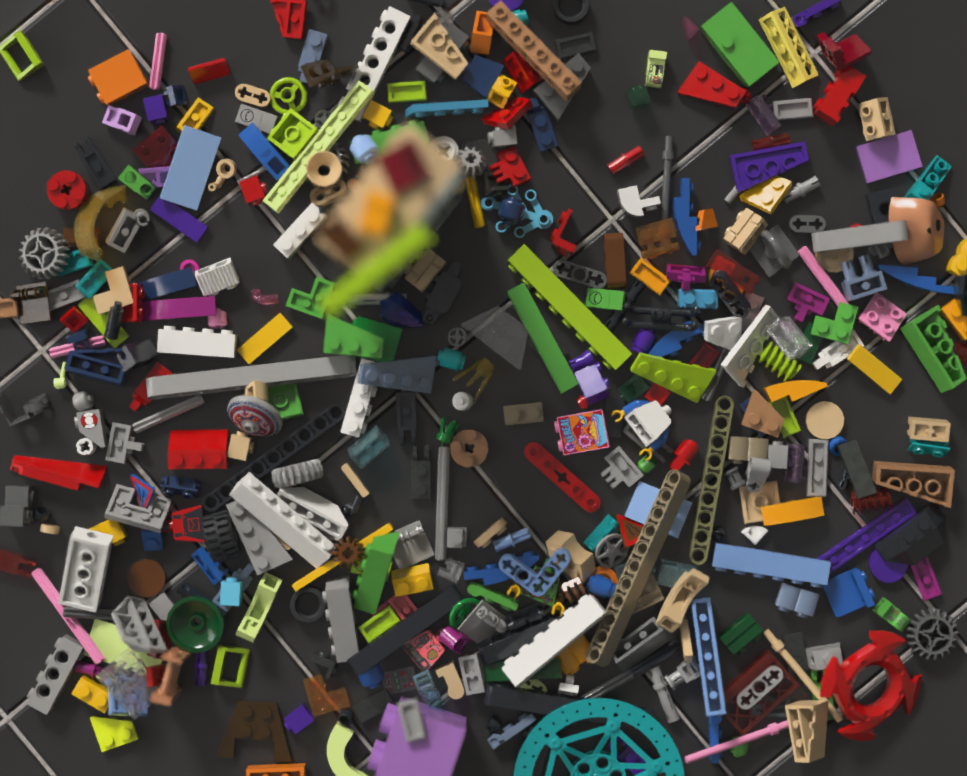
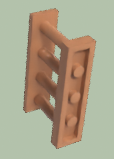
M174 645L162 655V659L168 660L162 685L152 693L150 701L170 706L181 695L182 687L178 686L177 680L182 662L192 654L191 652L184 651Z

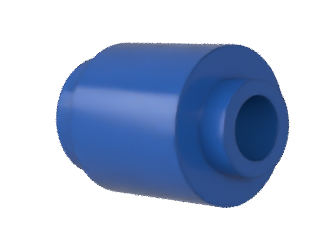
M597 573L594 576L591 575L586 584L589 587L588 591L603 598H611L616 588V584L612 580Z

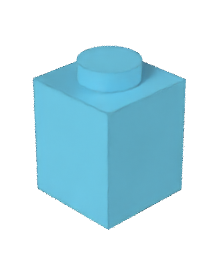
M227 577L226 580L221 581L220 605L240 606L242 604L243 581H239L238 577Z

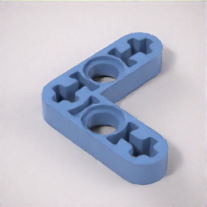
M558 548L538 573L514 555L504 554L499 561V568L533 595L542 596L568 565L571 554L565 548ZM557 554H565L566 561L561 560L557 566L555 564L559 557ZM510 559L512 561L511 565L513 567H511L510 565L505 567V561H508ZM516 565H518L519 567L516 569L515 573H513V569L516 567ZM552 567L556 573L554 576L549 577L545 574V569ZM525 570L529 577L522 580L518 577V572ZM543 578L545 582L541 587L542 589L536 590L535 584L538 585Z

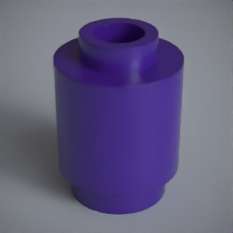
M639 329L632 342L633 346L631 349L637 353H649L657 338L654 335L655 331L652 329Z

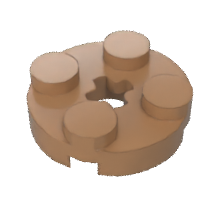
M472 429L462 430L452 439L450 445L451 456L461 466L467 468L476 467L486 459L488 453L487 440L478 431ZM468 443L475 446L473 447L474 452L472 454L470 452L465 453V444Z

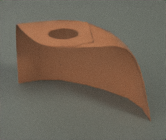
M892 197L889 206V222L906 220L909 240L892 242L898 260L903 265H907L938 254L943 247L944 219L936 204L930 200L920 198ZM937 219H939L941 224L939 232L936 229ZM928 228H931V234H928Z

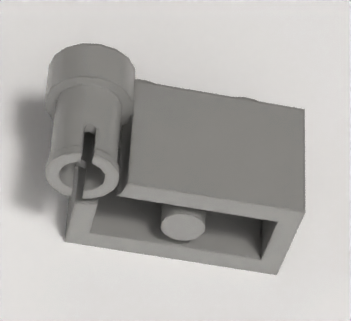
M123 207L105 240L106 243L125 253L139 225L145 226L148 224V212L142 208L132 212Z

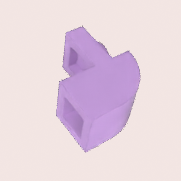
M109 105L102 123L135 136L142 117Z

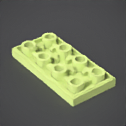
M102 619L94 620L89 636L104 655V662L146 676V667L162 664V659L147 656V653L134 652L122 641L114 623ZM84 650L83 655L90 657L86 650Z

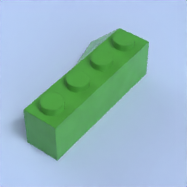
M936 305L900 329L940 392L943 393L955 388L967 378L958 355L954 353L952 338L949 339L945 329L947 328L945 320L942 321L939 313L941 311L940 306Z
M394 532L376 536L373 538L372 544H367L364 555L368 557L363 559L360 570H363V575L359 574L356 582L359 589H355L352 600H355L354 609L376 614L400 533Z

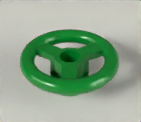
M466 598L459 601L452 608L449 615L451 627L459 632L458 625L464 622L470 615L471 604L477 606L480 601L475 598Z

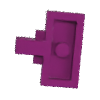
M667 264L666 279L682 282L681 289L683 291H690V283H705V267Z
M795 282L786 300L796 304L794 309L798 311L794 320L801 323L805 315L810 316L812 312L822 316L830 298Z

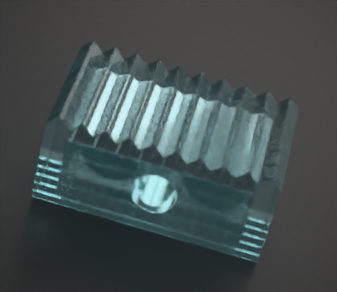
M375 425L352 444L347 451L349 457L363 469V466L369 464V461H372V459H375V456L381 454V451L387 449L390 443L386 434Z

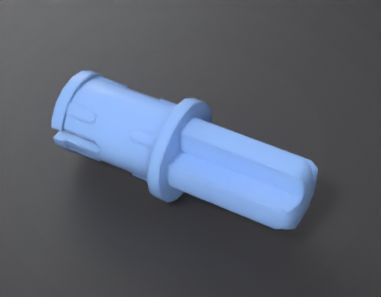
M524 528L512 534L509 532L507 536L492 542L496 552H499L510 546L515 547V544L530 539L531 534L528 528Z

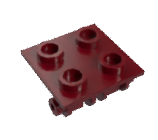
M161 125L132 150L148 168L166 167L171 165L178 143Z
M413 138L404 140L399 145L375 156L394 195L432 176Z

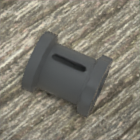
M738 465L722 473L727 477L731 490L746 483L738 471Z

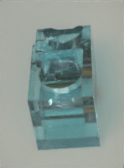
M429 670L413 676L417 691L427 705L442 699Z

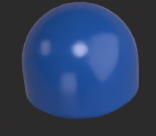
M835 436L829 440L828 448L833 455L839 456L840 453L835 450V447L839 444L847 443V441L842 436Z

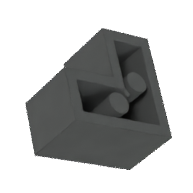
M7 485L5 487V505L0 506V526L24 527L31 524V521L34 520L32 502L35 501V491H33V486Z

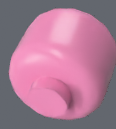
M217 308V316H208L209 327L214 329L226 327V312Z

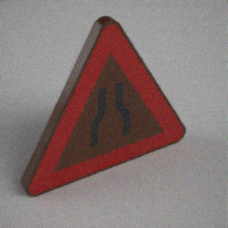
M617 514L616 520L619 523L618 527L624 547L629 549L636 544L644 524Z

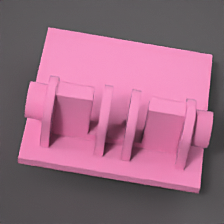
M876 292L857 319L859 323L868 326L869 330L872 329L873 333L882 337V340L886 339L890 342L907 314Z

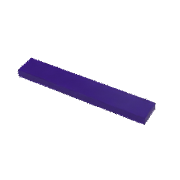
M905 497L817 559L831 562L830 574L915 516L917 511L909 499Z

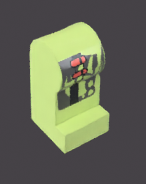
M649 51L646 68V87L661 88L667 52Z

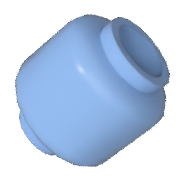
M357 135L352 139L350 151L358 162L369 164L374 161L379 148L371 136Z

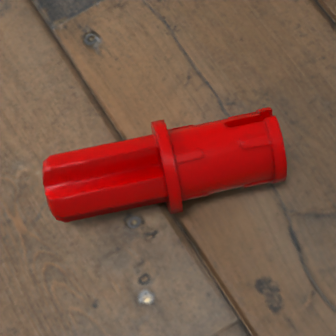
M637 146L626 154L622 153L621 157L607 164V166L614 175L626 166L630 167L631 163L645 155L644 151L640 146Z

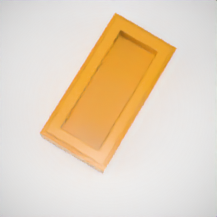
M642 258L638 260L629 272L659 296L671 282L670 279H666L664 274Z

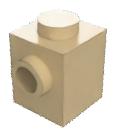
M237 431V434L231 435L227 457L244 461L248 460L249 453H253L255 444L252 442V438L248 437V433Z

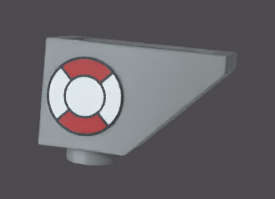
M103 409L77 412L74 422L76 428H79V432L101 448L108 447Z

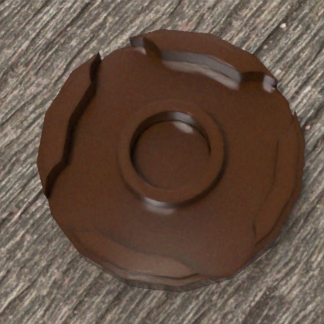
M143 559L131 566L127 581L130 589L136 595L152 597L163 589L166 583V573L159 562L153 559Z

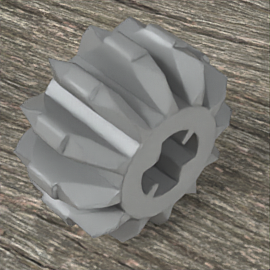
M466 146L464 151L459 150L458 155L454 157V160L464 167L465 179L471 176L474 180L476 175L481 176L486 169V156H482V150L476 152L475 146L472 150H469Z

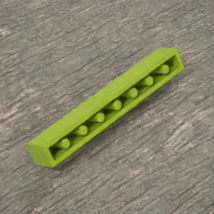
M525 244L508 259L510 263L508 267L515 274L519 272L523 276L521 279L523 283L529 288L532 286L536 290L535 295L542 302L546 300L550 304L548 308L555 315L559 313L564 318L562 322L569 329L573 327L577 331L576 337L581 342L586 341L590 345L588 349L595 356L599 354L604 359L602 363L609 370L611 368L616 370L632 355Z

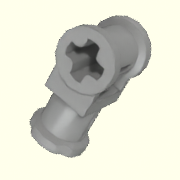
M693 655L691 663L683 661L676 667L677 671L669 676H664L673 691L684 681L688 683L701 676L700 666L695 660V655Z

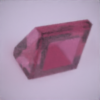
M684 17L681 22L686 40L689 42L699 31V28L688 17Z

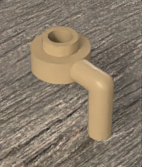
M223 159L217 163L216 171L219 176L214 183L208 185V189L210 191L220 189L226 178L235 175L237 166L233 160ZM226 165L230 166V171H226Z

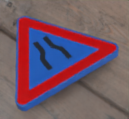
M132 474L130 478L135 489L139 507L148 509L155 495V487Z

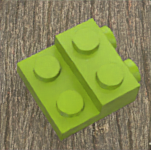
M290 108L283 114L276 127L270 131L267 139L296 160L319 129Z

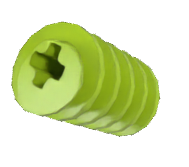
M771 341L762 351L759 363L766 360L765 367L767 368L772 365V373L779 370L777 377L784 374V382L792 379L800 370L802 364L796 366L797 360L795 359L789 362L791 356L783 357L785 351L777 352L779 348L777 345L771 348L773 343Z

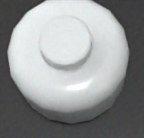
M457 392L453 396L452 403L457 410L466 411L473 405V398L467 392Z

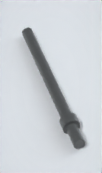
M665 136V151H663L662 159H664L659 251H667L672 160H674V151H672L673 136Z

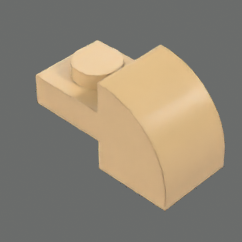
M254 380L245 387V394L242 396L256 397L269 403L268 386L266 383Z

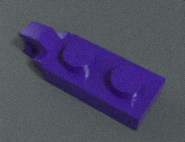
M823 0L792 16L791 19L795 27L805 25L810 16L814 19L822 15L823 9L829 7L831 10L839 6V1L841 0Z

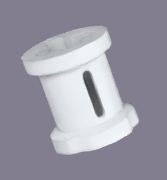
M84 438L77 442L76 447L80 454L89 455L96 451L97 444L89 438ZM89 442L88 446L90 447V449L84 450L85 446L83 445V443Z

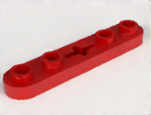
M531 442L526 445L524 454L532 464L587 512L598 510L600 498L540 444ZM554 470H557L561 474L565 472L567 474L566 478L570 482V484H567L563 480L559 482V477L554 472Z

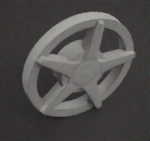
M609 534L598 543L595 550V558L601 566L606 568L615 567L627 556L628 549L624 547L622 552L619 548L623 543L620 534ZM611 538H620L616 543L608 542ZM606 543L604 553L599 555L602 545ZM619 555V559L614 561V558H616ZM608 557L609 563H603L600 559Z

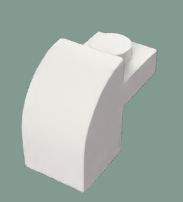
M637 185L617 190L621 208L625 213L633 217H643L642 209L645 208L646 211L655 210L657 205L661 204L659 196L640 200Z

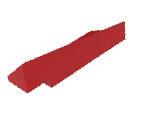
M15 455L10 470L18 472V474L78 491L82 489L83 484L101 488L107 466Z

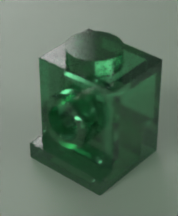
M637 85L625 91L630 110L650 103L647 88Z

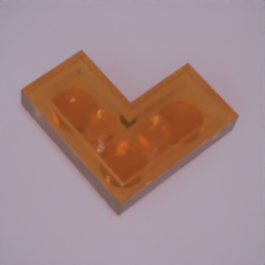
M322 674L303 679L313 717L351 706L346 687L327 692Z

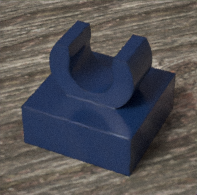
M184 85L166 87L167 91L163 93V95H168L169 102L165 103L166 105L184 106L188 104Z
M87 329L72 333L66 337L68 344L74 343V350H80L78 347L79 342L84 343L85 348L89 347V342L86 338L90 335Z

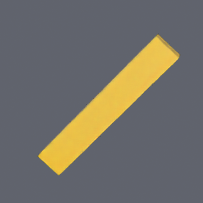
M388 523L355 545L363 543L364 546L359 548L360 551L367 547V544H371L374 537L385 535L392 531L394 527L391 523ZM351 548L344 551V555H347V558L354 554ZM339 555L293 583L292 587L294 590L301 589L342 562L341 559L337 562L334 561Z

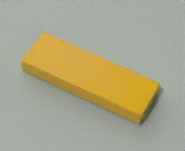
M279 313L240 346L237 351L250 365L293 327Z
M860 344L855 347L847 358L849 362L888 394H891L902 381L898 375Z

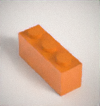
M306 763L248 765L246 776H306Z

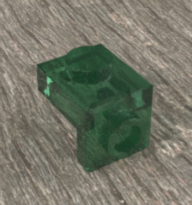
M635 374L618 388L621 398L630 404L648 390L651 384L646 378Z

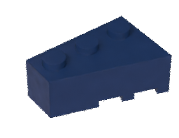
M122 348L72 350L69 352L65 365V370L70 374L119 387H124L128 371L123 372V367L117 358V354L121 353L123 358L126 359V354Z

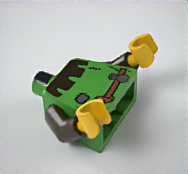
M534 565V567L530 568L538 573L542 567ZM552 567L546 568L545 574L549 577L554 576V569ZM524 571L518 577L525 580L529 575L527 571ZM560 575L542 596L533 595L516 581L507 591V595L511 591L516 593L514 599L519 594H523L552 606L553 615L556 609L560 610V616L564 612L565 592L562 588L564 582L560 579ZM543 578L538 585L535 584L536 590L542 589L541 587L545 582Z

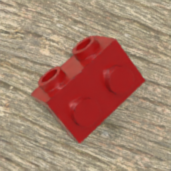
M133 283L130 284L133 292V304L122 308L124 309L122 322H142V318L145 315V309L142 307L145 289L142 287L143 284Z

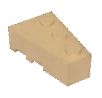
M799 700L785 705L795 762L810 763L825 756L829 700Z

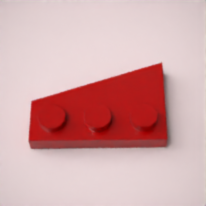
M699 61L677 93L678 95H686L698 100H706L714 104L736 109L747 94V91Z

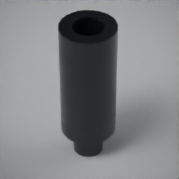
M416 15L414 20L409 21L397 46L399 50L410 53L413 47L410 42L422 28L420 23L423 18Z
M115 301L114 306H111L109 310L104 337L110 340L118 339L124 309L121 308L122 302Z

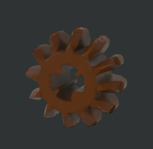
M350 536L346 538L347 543H345L343 538H340L339 541L342 546L334 544V547L339 549V551H332L333 555H339L334 561L337 562L341 559L342 562L339 565L341 568L345 562L347 563V569H351V562L354 567H358L356 559L362 562L363 558L359 554H365V551H359V548L364 546L363 543L356 546L358 538H355L352 543ZM348 547H350L351 550H353L354 552L353 555H350V558H347V555H344V551H346Z

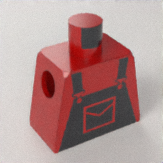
M203 505L173 512L172 520L164 522L162 531L173 532L174 540L206 542L203 531V517L205 516Z

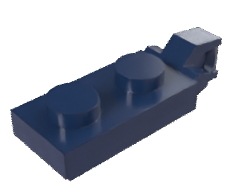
M537 97L530 99L533 106L531 110H528V118L539 151L543 152L558 147L547 110H545L544 105L539 106Z

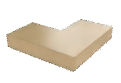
M124 266L105 272L110 291L93 296L98 315L109 312L110 307L114 306L115 301L122 302L121 308L133 304V292Z

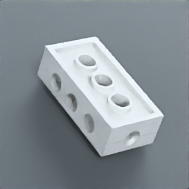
M75 527L70 537L58 604L96 613L101 603L114 535Z

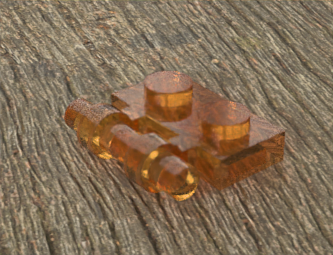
M673 218L635 228L639 246L647 245L648 250L641 252L643 259L657 258V255L667 253V255L672 254L673 251L680 249L678 242L671 243V238L678 237ZM664 241V246L655 248L654 243Z

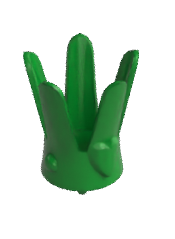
M443 416L440 432L437 434V439L442 441L441 446H443L444 442L451 443L452 436L461 423L453 431L456 420H452L445 431L446 418Z

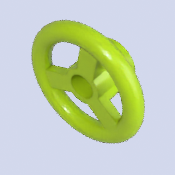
M282 78L276 81L270 90V103L274 110L283 115L288 110L281 108L277 104L275 98H280L283 102L288 103L291 109L299 113L307 103V90L295 78ZM282 84H293L291 88L285 87L280 92H276L278 87ZM299 88L302 99L296 107L294 103L295 92ZM286 93H291L290 99L285 98Z

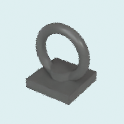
M778 224L768 231L763 230L761 236L757 238L748 250L768 278L782 268H791V261L800 256Z

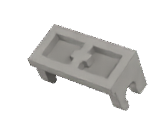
M479 651L459 657L466 695L485 692L488 682H486L485 667Z

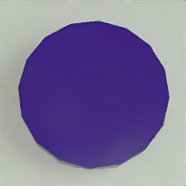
M876 549L869 558V568L872 575L885 583L900 580L908 567V564L884 561Z

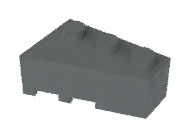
M579 53L565 64L582 83L591 69ZM546 81L535 88L533 92L557 122L574 97L572 96L566 102Z

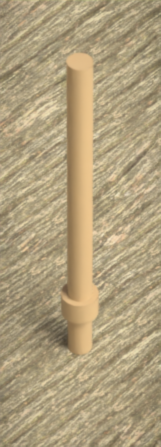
M769 628L764 631L763 634L772 644L771 647L774 651L779 652L818 700H828L825 697H820L819 688L784 648V643L780 639L778 640ZM829 701L828 712L839 723L843 717Z

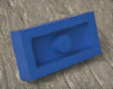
M202 546L191 554L213 585L222 580L221 577L229 571L228 568L219 571L218 566L222 561L213 563L214 561L211 559L209 551Z

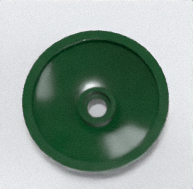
M189 596L176 602L170 609L166 620V627L169 637L176 646L187 652L201 653L210 650L219 642L224 631V619L221 611L212 601L200 596ZM195 618H199L201 623H197Z

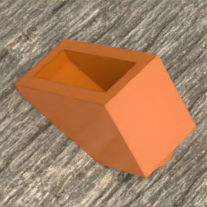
M476 12L470 52L489 55L493 27L486 21L487 12Z

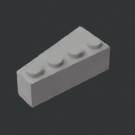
M233 501L226 505L257 575L293 560L270 529L240 503Z
M350 575L327 578L326 589L322 591L324 603L327 602L328 609H325L326 620H330L331 627H328L329 638H333L334 645H331L332 656H336L337 663L347 662L346 660L360 651L357 627H355L354 609L352 610V591H349Z

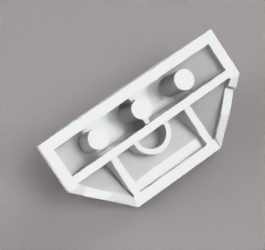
M305 487L280 488L277 496L327 539L339 540L343 537L348 523L338 505Z

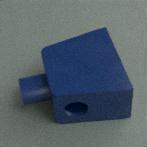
M475 55L471 63L467 61L468 65L463 70L465 74L462 81L486 100L492 86L499 75L502 74L505 66Z

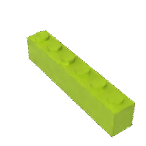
M419 223L318 302L332 319L434 242L421 223Z

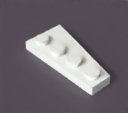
M765 305L721 363V366L733 380L743 388L747 383L745 378L748 372L752 373L755 367L752 365L757 355H761L763 343L769 339L779 319V316L771 306Z

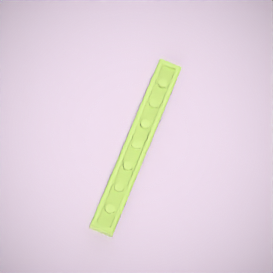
M358 80L264 198V203L278 214L308 178L306 165L309 158L317 152L329 151L374 95L375 92Z

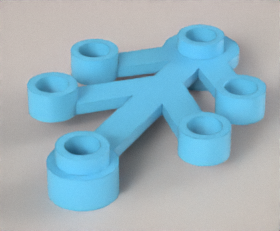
M515 187L516 192L513 194L507 191L511 197L522 200L518 193V187ZM532 189L526 191L525 198L531 202L535 213L528 211L525 206L522 220L526 218L533 221L524 227L518 226L515 228L514 235L517 238H523L526 233L537 227L547 229L553 223L552 214L542 209L536 198L537 194ZM529 192L534 193L533 199L527 197ZM492 196L483 197L481 200V207L485 211L499 210L501 203L497 202ZM488 199L492 201V205L489 207L485 205V201ZM546 216L547 222L542 223L540 217ZM499 221L496 224V230L500 233L505 232L507 228L510 227L509 225L504 224L505 229L499 230L498 225L502 223V221ZM518 229L523 230L524 233L522 236H518L516 234V231Z

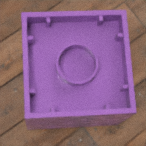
M401 696L399 702L406 701V700H410V699ZM418 702L426 738L407 742L399 708L397 705L388 703L379 729L380 732L388 734L386 742L376 739L367 769L376 771L375 776H451L466 731V717Z

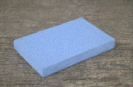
M639 481L624 516L645 524L660 489ZM683 499L668 533L669 535L676 538L679 537L692 502Z

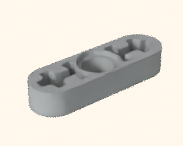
M776 665L767 667L738 693L736 702L739 707L750 709L783 679L782 670ZM771 670H773L774 672L778 670V678L775 679L773 677L769 680V682L772 683L771 685H768V683L764 679H762L764 676L766 677V679H768L771 676ZM757 682H763L765 685V689L761 693L754 690ZM751 689V691H752L757 697L754 699V697L751 696V697L748 699L749 704H746V703L741 704V702H742L741 697H742V696L748 697V696L750 695V692H748V690Z

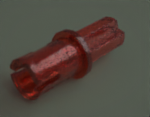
M788 133L751 140L752 149L756 151L789 144L790 136Z

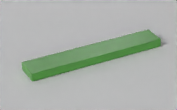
M525 283L507 291L508 297L560 393L578 385L579 383Z

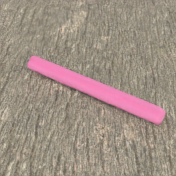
M41 568L34 570L31 573L33 578L94 663L100 664L105 659L104 655L77 618L63 617V608L68 606L58 604L60 594Z

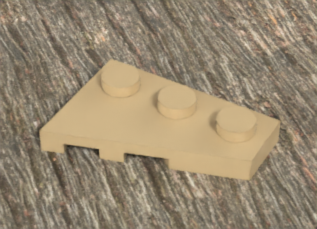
M435 13L410 42L413 47L455 80L468 65V62L456 44L453 43Z

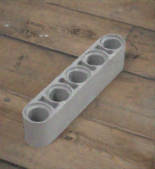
M906 220L811 233L814 253L909 240Z

